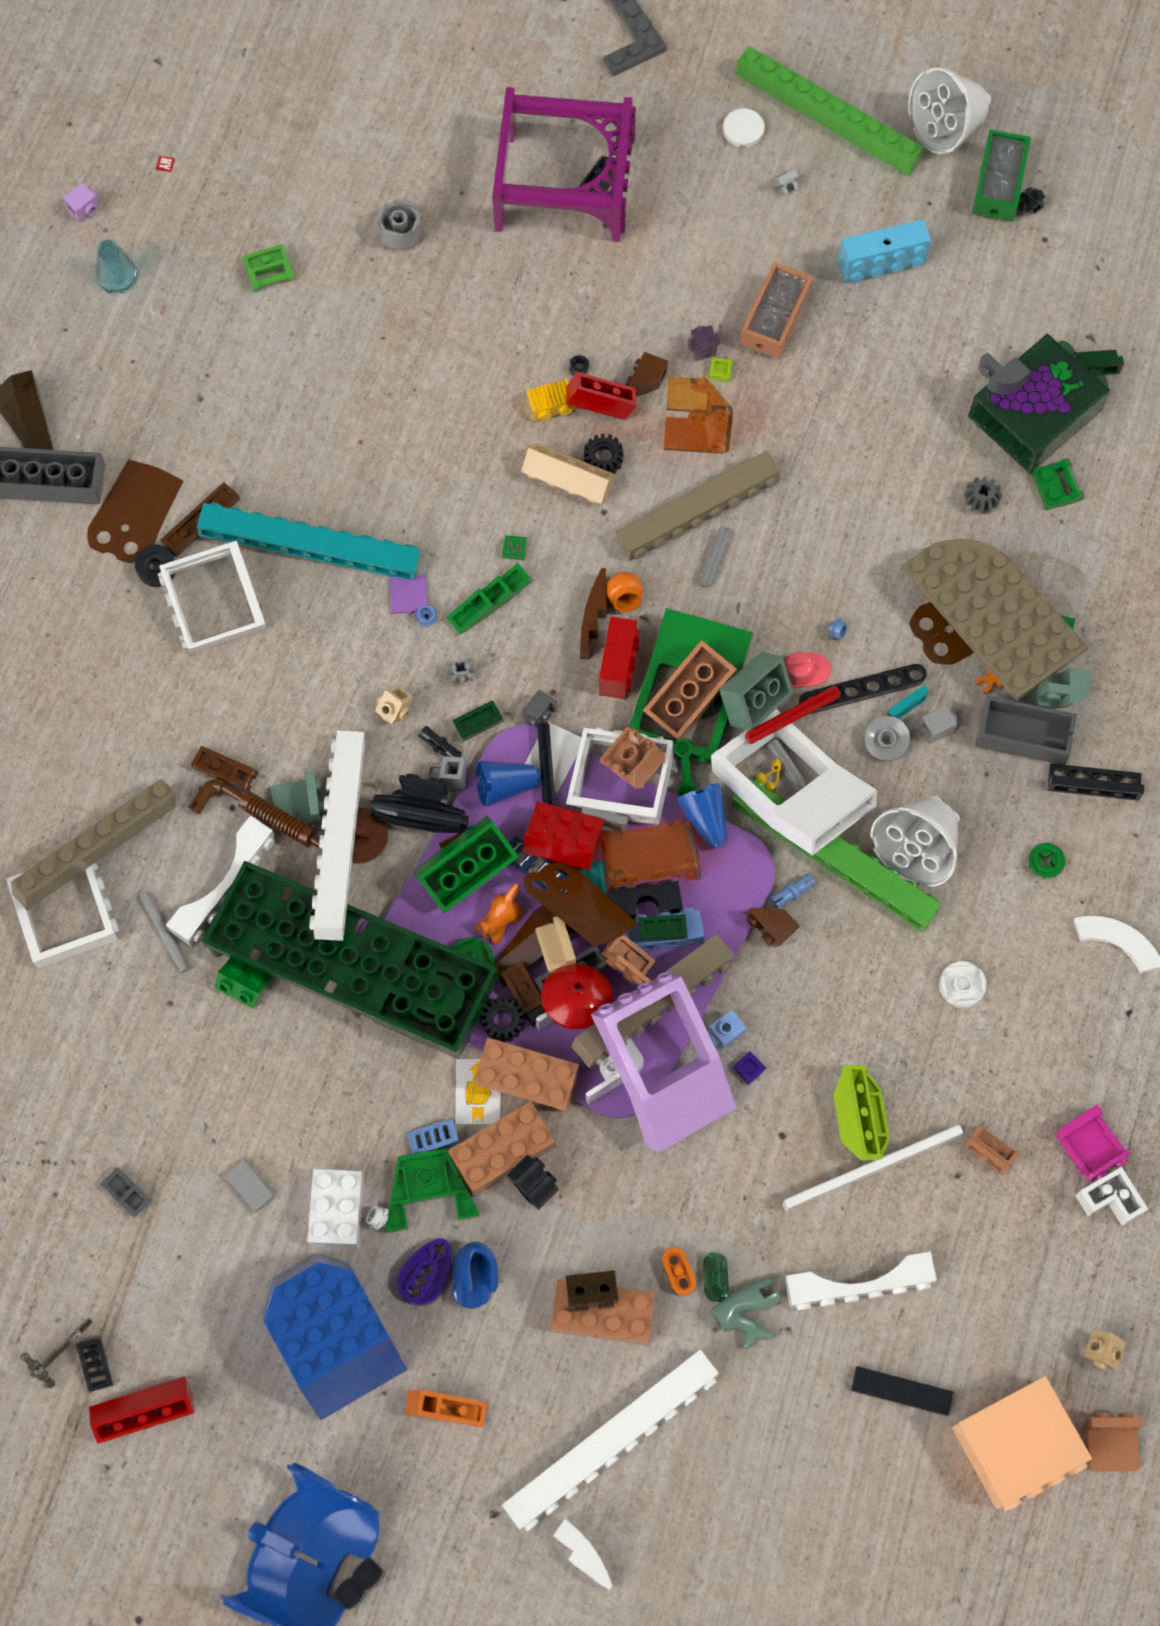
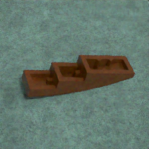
M601 568L585 607L581 628L580 659H589V639H598V618H606V568Z

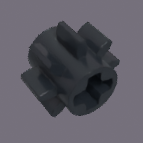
M1029 187L1020 194L1019 200L1021 202L1018 205L1023 212L1035 214L1044 207L1043 199L1045 195L1041 189L1037 190V188Z

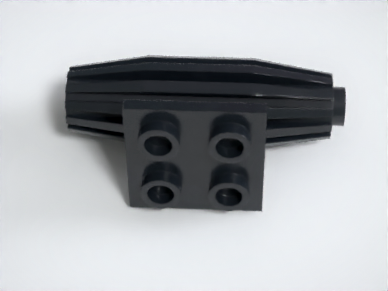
M410 773L406 774V776L399 775L403 795L375 794L373 797L371 817L395 826L432 833H462L463 829L468 827L469 816L466 815L465 810L440 802L442 799L448 800L449 794L445 783H442V780L437 778L425 780L419 779L418 775Z

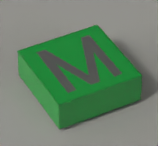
M505 535L502 558L524 561L527 537Z

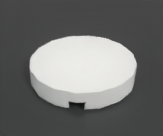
M745 108L736 109L730 112L724 120V137L730 144L736 147H752L763 137L764 121L753 110Z
M958 961L951 963L943 971L939 979V990L942 997L949 1004L957 1008H968L976 1005L982 999L986 991V978L981 969H978L974 964L967 961Z

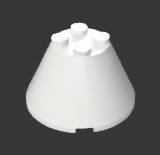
M934 67L922 72L916 78L909 96V116L913 117L915 128L912 129L915 136L927 150L933 153L945 154L954 151L980 124L984 123L988 114L989 104L991 103V96L978 83L946 68Z
M937 796L886 810L878 816L871 828L870 837L873 838L875 844L873 850L885 868L894 869L898 872L899 877L905 881L909 880L915 884H927V887L941 885L952 876L956 869L958 822L960 817Z

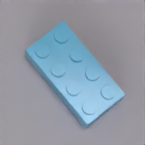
M924 219L842 239L838 265L845 283H856L865 278H876L885 273H896L906 268H917L926 264L931 238Z

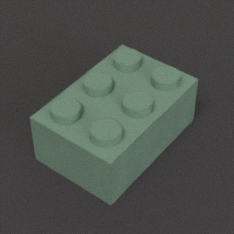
M761 652L719 688L730 725L748 731L757 727L793 694L783 656Z

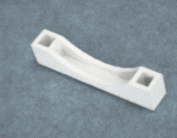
M252 816L246 820L236 833L237 846L235 857L223 881L204 898L179 907L166 924L169 932L191 947L195 942L198 943L203 938L204 930L212 923L244 860L258 866L261 861L260 857L265 850L269 851L274 845L275 836L273 830Z
M931 1252L907 1255L888 1274L865 1283H837L821 1278L812 1272L787 1275L785 1277L790 1308H796L797 1311L809 1310L811 1305L819 1303L821 1307L835 1305V1301L843 1299L845 1303L859 1301V1297L867 1295L869 1299L883 1297V1293L891 1291L893 1295L907 1293V1289L915 1287L917 1291L928 1290L937 1281Z

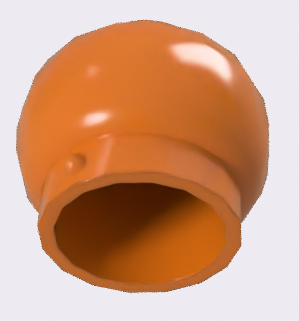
M619 572L608 580L606 596L616 610L631 612L641 605L643 584L637 575L631 572Z

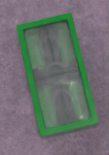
M989 129L972 214L1014 221L1031 137Z

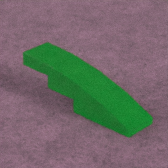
M517 563L502 577L498 575L484 589L481 590L479 588L446 618L459 634H462L515 597L533 579Z

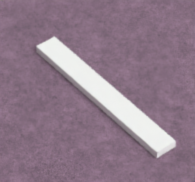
M956 1125L886 1155L883 1159L870 1162L785 1199L782 1205L786 1212L959 1138L963 1131L960 1125Z

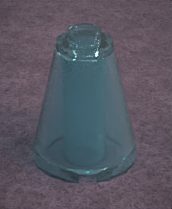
M106 239L99 243L95 276L100 288L110 294H113L112 292L122 294L131 290L138 279L136 264L116 241Z

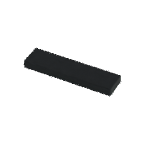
M859 1366L855 1368L851 1392L946 1417L949 1416L954 1392Z

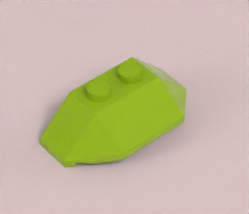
M845 1065L833 1095L841 1142L860 1160L883 1159V1153L890 1140V1133L882 1091L874 1078L868 1073L869 1070L866 1065Z

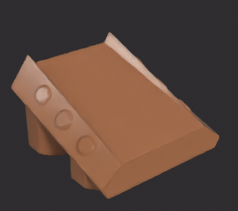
M626 727L600 758V762L637 789L644 788V784L662 763H665V753L652 740L645 739L635 729Z

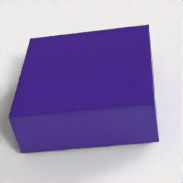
M749 1051L733 1066V1069L750 1085L766 1070V1067Z

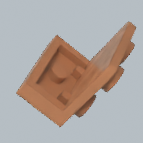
M625 935L610 941L601 953L607 959L605 961L607 965L614 970L619 969L624 973L623 978L633 985L636 983L639 986L646 982H652L645 976L655 962L652 957Z
M1130 1412L1119 1413V1417H1109V1413H1094V1417L1086 1420L1088 1452L1092 1457L1089 1460L1091 1471L1139 1470L1140 1459L1137 1430L1142 1428V1417H1134V1413Z

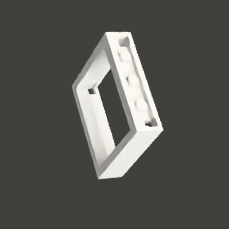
M237 541L159 566L161 573H158L161 586L166 585L168 593L164 594L169 607H174L176 614L172 615L175 627L181 628L183 635L179 636L183 649L188 648L189 653L266 629V624ZM232 555L255 623L193 643L170 575Z
M596 727V729L584 728L566 802L568 809L582 813L583 808L628 816V821L659 826L675 754L673 741L665 740L663 737L650 738L645 734L639 733L645 739L652 740L665 753V763H663L654 808L580 797L592 744L611 746L623 732L620 730H614L613 732L604 731L599 727Z
M94 863L85 871L105 930L42 952L29 910L26 911L12 895L11 881L21 874L6 879L32 961L38 969L118 940L116 932L119 931L118 924L115 918L111 919L109 911H112V907L108 897L104 898L102 891L105 890L101 877L97 878L95 870L98 869L97 863Z

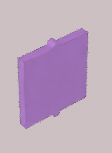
M426 575L416 576L415 581L390 577L391 614L408 613V615H411L412 613H417L421 606L428 605Z

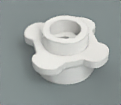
M374 1206L369 1211L366 1223L369 1224L370 1229L379 1230L385 1225L388 1219V1208L385 1207L383 1209L382 1207Z

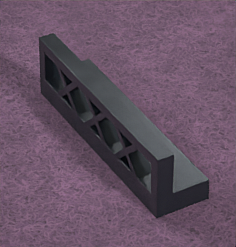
M1052 763L1049 765L1048 791L1139 801L1144 794V785L1141 784L1142 773ZM1054 770L1063 771L1067 776L1054 775ZM1080 773L1086 774L1090 779L1077 778L1076 776ZM1102 776H1109L1112 781L1098 779ZM1125 778L1135 779V784L1123 783L1121 781Z

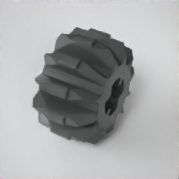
M986 475L982 480L978 477L974 478L973 482L967 484V489L964 492L966 505H972V511L979 509L980 515L984 510L988 513L992 512L993 508L999 506V501L1002 498L1000 485H994V479L987 481Z

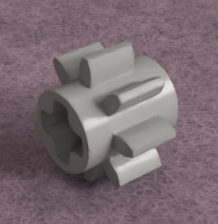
M458 656V660L449 662L452 669L447 670V675L453 676V684L458 682L464 686L468 680L473 681V676L470 673L475 672V666H470L469 658L464 660Z

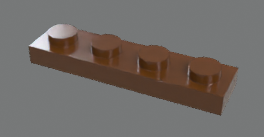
M223 482L160 540L161 543L178 557L200 537L197 524L203 503H217L222 507L231 508L240 500L239 495Z

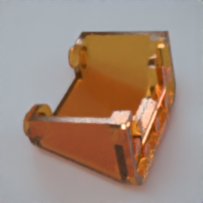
M677 819L669 824L624 831L607 830L600 837L609 891H613L616 887L624 886L626 883L627 887H632V883L675 876L678 879H683V875H686L689 881L701 879V861L692 825L686 819Z

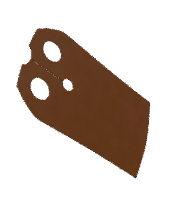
M128 459L114 486L88 527L87 533L90 547L102 554L113 553L117 560L134 563L141 549L154 544L183 480L157 467ZM122 525H129V530L122 531ZM101 531L110 533L111 539L108 543L102 544L97 541V535ZM135 542L138 545V550L134 554H127L124 551L125 544Z
M931 602L923 604L916 609L909 625L914 636L923 642V651L932 663L952 665L974 654L973 650L954 629L952 633L945 631V627L950 624ZM922 618L931 619L933 622L932 629L928 631L922 630L919 626V621ZM937 643L946 644L948 647L947 654L944 656L937 655L934 652V646Z
M555 862L544 866L542 872H532L523 878L525 889L531 897L559 917L594 947L615 940L638 925L635 920L610 900L579 870ZM558 869L564 870L568 873L569 877L567 879H560L555 876L554 871ZM542 880L547 884V888L544 890L537 889L533 886V881ZM560 888L567 889L568 893H562Z

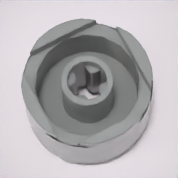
M396 199L388 205L386 203L379 210L378 225L382 243L397 250H411L419 241L422 233L420 214L416 206L410 201Z

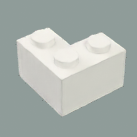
M1122 1167L1085 1187L1075 1195L1088 1216L1109 1205L1121 1226L1148 1210Z

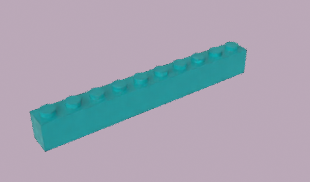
M203 503L197 524L198 535L201 537L229 543L237 541V544L414 581L421 558L420 549L410 544L399 545L391 540L380 541L368 535L357 536L352 535L348 531H333L325 526L314 527L302 521L291 522L282 517H267L259 512L248 513L240 508H225L217 503Z

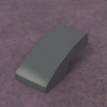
M118 1167L100 1184L134 1218L152 1201Z

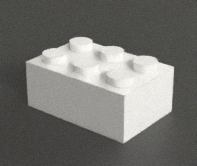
M313 1169L307 1239L310 1247L359 1249L364 1187L362 1171Z

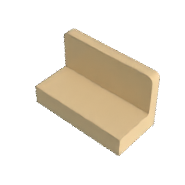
M556 916L553 917L552 924L536 928V934L549 973L561 966L576 964V958L564 921Z

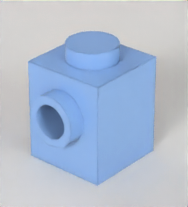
M731 1010L711 1024L708 1032L713 1044L716 1047L719 1045L724 1050L745 1035L747 1028L735 1012Z

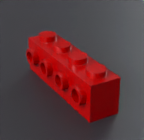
M186 1376L89 1406L90 1427L97 1444L194 1414L193 1395Z

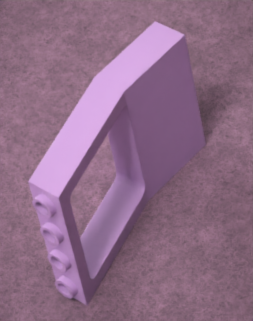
M671 972L661 973L652 982L639 985L637 990L620 995L615 1002L604 1004L598 1008V1011L591 1014L630 1096L648 1148L661 1152L736 1109L720 1057L682 976ZM670 994L695 1047L697 1058L645 1087L617 1028V1023Z

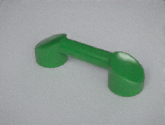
M680 738L674 744V752L680 757L682 781L678 786L679 797L682 794L684 795L696 790V784L691 780L689 760L693 744L687 738Z

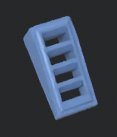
M453 1118L407 1133L412 1154L444 1149L459 1144ZM448 1128L450 1139L446 1140L443 1129ZM436 1131H439L441 1142L438 1143L434 1134ZM425 1134H430L432 1145L427 1146ZM418 1136H420L423 1148L418 1149V1145L415 1138Z

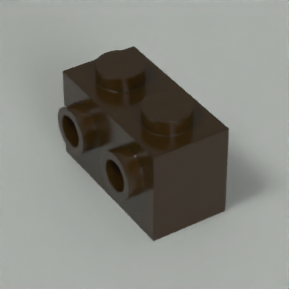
M615 1270L566 1276L569 1309H574V1312L589 1311V1307L599 1306L600 1310L614 1308V1304H618Z

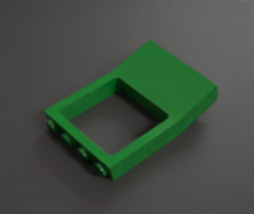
M666 608L629 727L650 738L663 737L665 740H671L675 744V739L641 730L645 715L643 709L649 703L660 667L666 666L678 669L702 640L739 672L744 668L753 632ZM722 703L710 745L707 748L693 745L690 755L697 757L696 761L709 764L711 755L720 748L728 722L724 703Z

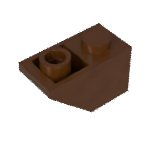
M644 352L641 359L637 358L633 368L635 372L633 376L628 377L625 385L636 388V397L659 389L668 371V360Z
M752 907L744 912L747 916L746 921L754 929L758 928L763 934L761 936L762 939L769 946H780L800 927L785 909Z

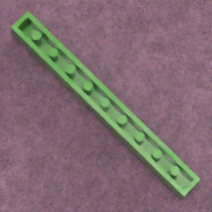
M748 46L737 60V76L906 175L910 176L920 163L923 146L756 49Z
M747 777L774 804L781 805L785 802L780 794L776 792L771 793L765 789V786L760 781ZM736 794L733 796L732 807L921 932L925 931L937 914L941 904L935 896L923 893L914 882L905 881L899 877L898 872L894 869L885 868L877 858L872 855L867 856L861 852L856 844L852 842L847 843L839 835L812 856L770 827Z

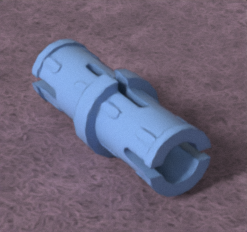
M806 873L796 882L788 883L785 885V889L769 898L771 904L780 899L773 907L780 909L791 900L795 901L800 898V894L814 887V879L805 884L812 876Z

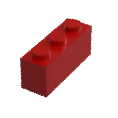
M576 372L566 386V404L626 420L637 406L636 388Z

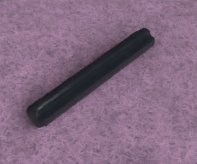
M540 722L537 725L542 800L543 803L555 806L550 724L548 722Z

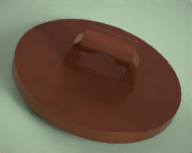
M358 808L352 858V863L356 864L367 863L377 858L384 851L388 841L386 823L371 817V810L367 808Z

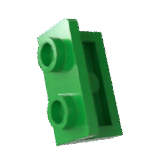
M230 958L218 971L215 988L254 1009L258 1004L261 994L271 984L272 977L258 969Z

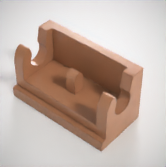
M981 1124L964 1145L1002 1175L1006 1173L1020 1154L987 1131Z

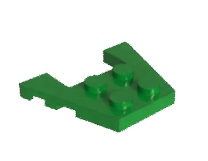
M446 1148L398 1157L388 1220L386 1222V1233L408 1230L405 1204L451 1196L455 1197L458 1221L480 1217L479 1211Z

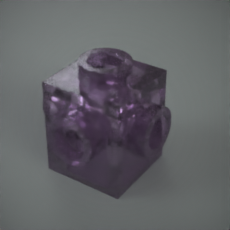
M712 325L698 326L691 330L688 347L690 352H693L695 360L699 361L716 357L720 339L718 333H714Z

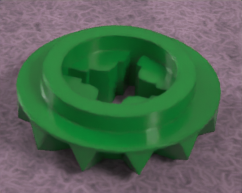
M1040 843L1033 847L1029 853V868L1032 869L1035 875L1043 877V879L1055 878L1065 867L1064 853L1054 844ZM1052 855L1050 860L1051 866L1047 864L1042 868L1041 865L1043 860L1041 859V857L1046 859L1047 857Z

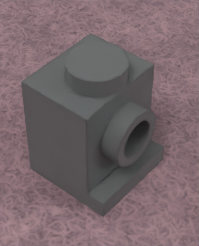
M538 689L523 709L525 722L535 728L538 723L547 722L552 715V711L555 713L558 709L557 701Z

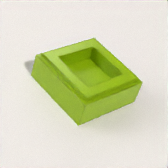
M712 357L708 380L730 382L733 360Z

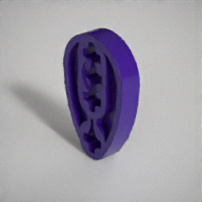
M438 1238L425 1244L407 1260L400 1270L398 1288L403 1298L409 1303L416 1306H426L432 1304L441 1296L447 1284L452 1264L451 1246L447 1240ZM442 1244H444L446 1254L444 1255L441 1253L439 1256L436 1257V1250L434 1249V1247H440ZM431 1265L434 1274L426 1276L425 1281L428 1283L426 1286H420L419 1292L421 1296H415L413 1299L410 1298L411 1293L409 1289H415L417 1286L416 1277L421 1278L424 1274L421 1269Z

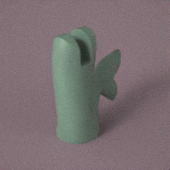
M765 1277L742 1287L711 1309L713 1316L724 1332L736 1329L745 1331L743 1349L752 1347L757 1339L770 1340L776 1337L774 1333L763 1325L741 1314V1312L767 1310L781 1300L779 1291L768 1295L766 1298L760 1292L773 1284L770 1277Z

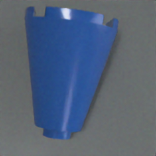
M480 761L475 766V777H479V784L476 785L481 804L485 806L494 805L536 788L538 782L541 781L539 769L530 764Z
M719 783L705 786L703 789L694 790L678 797V805L706 847L711 846L712 850L724 846V841L728 837L722 791Z

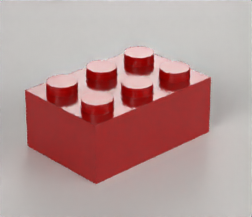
M610 616L599 675V696L625 700L626 693H631L632 677L636 667V654L640 644L641 629H637V620Z
M537 801L524 836L523 853L590 871L601 839L604 819Z

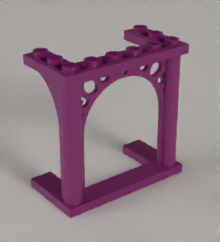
M506 87L492 194L494 232H503L505 204L575 210L592 215L609 228L612 234V242H620L621 234H625L626 197H623V192L628 191V179H625V174L630 173V161H627V155L631 156L632 144L635 143L636 106H632L633 97H624L623 103L518 95L515 94V88ZM516 114L574 118L591 124L603 135L608 146L609 155L603 171L591 182L575 188L506 184L505 176L510 142L514 143ZM612 123L617 127V129L614 131H607L605 130V127L608 124ZM616 136V142H613L611 138ZM608 172H612V178L607 176ZM602 181L608 182L612 189L604 191L599 187V183ZM591 188H595L596 193H594V191H588Z

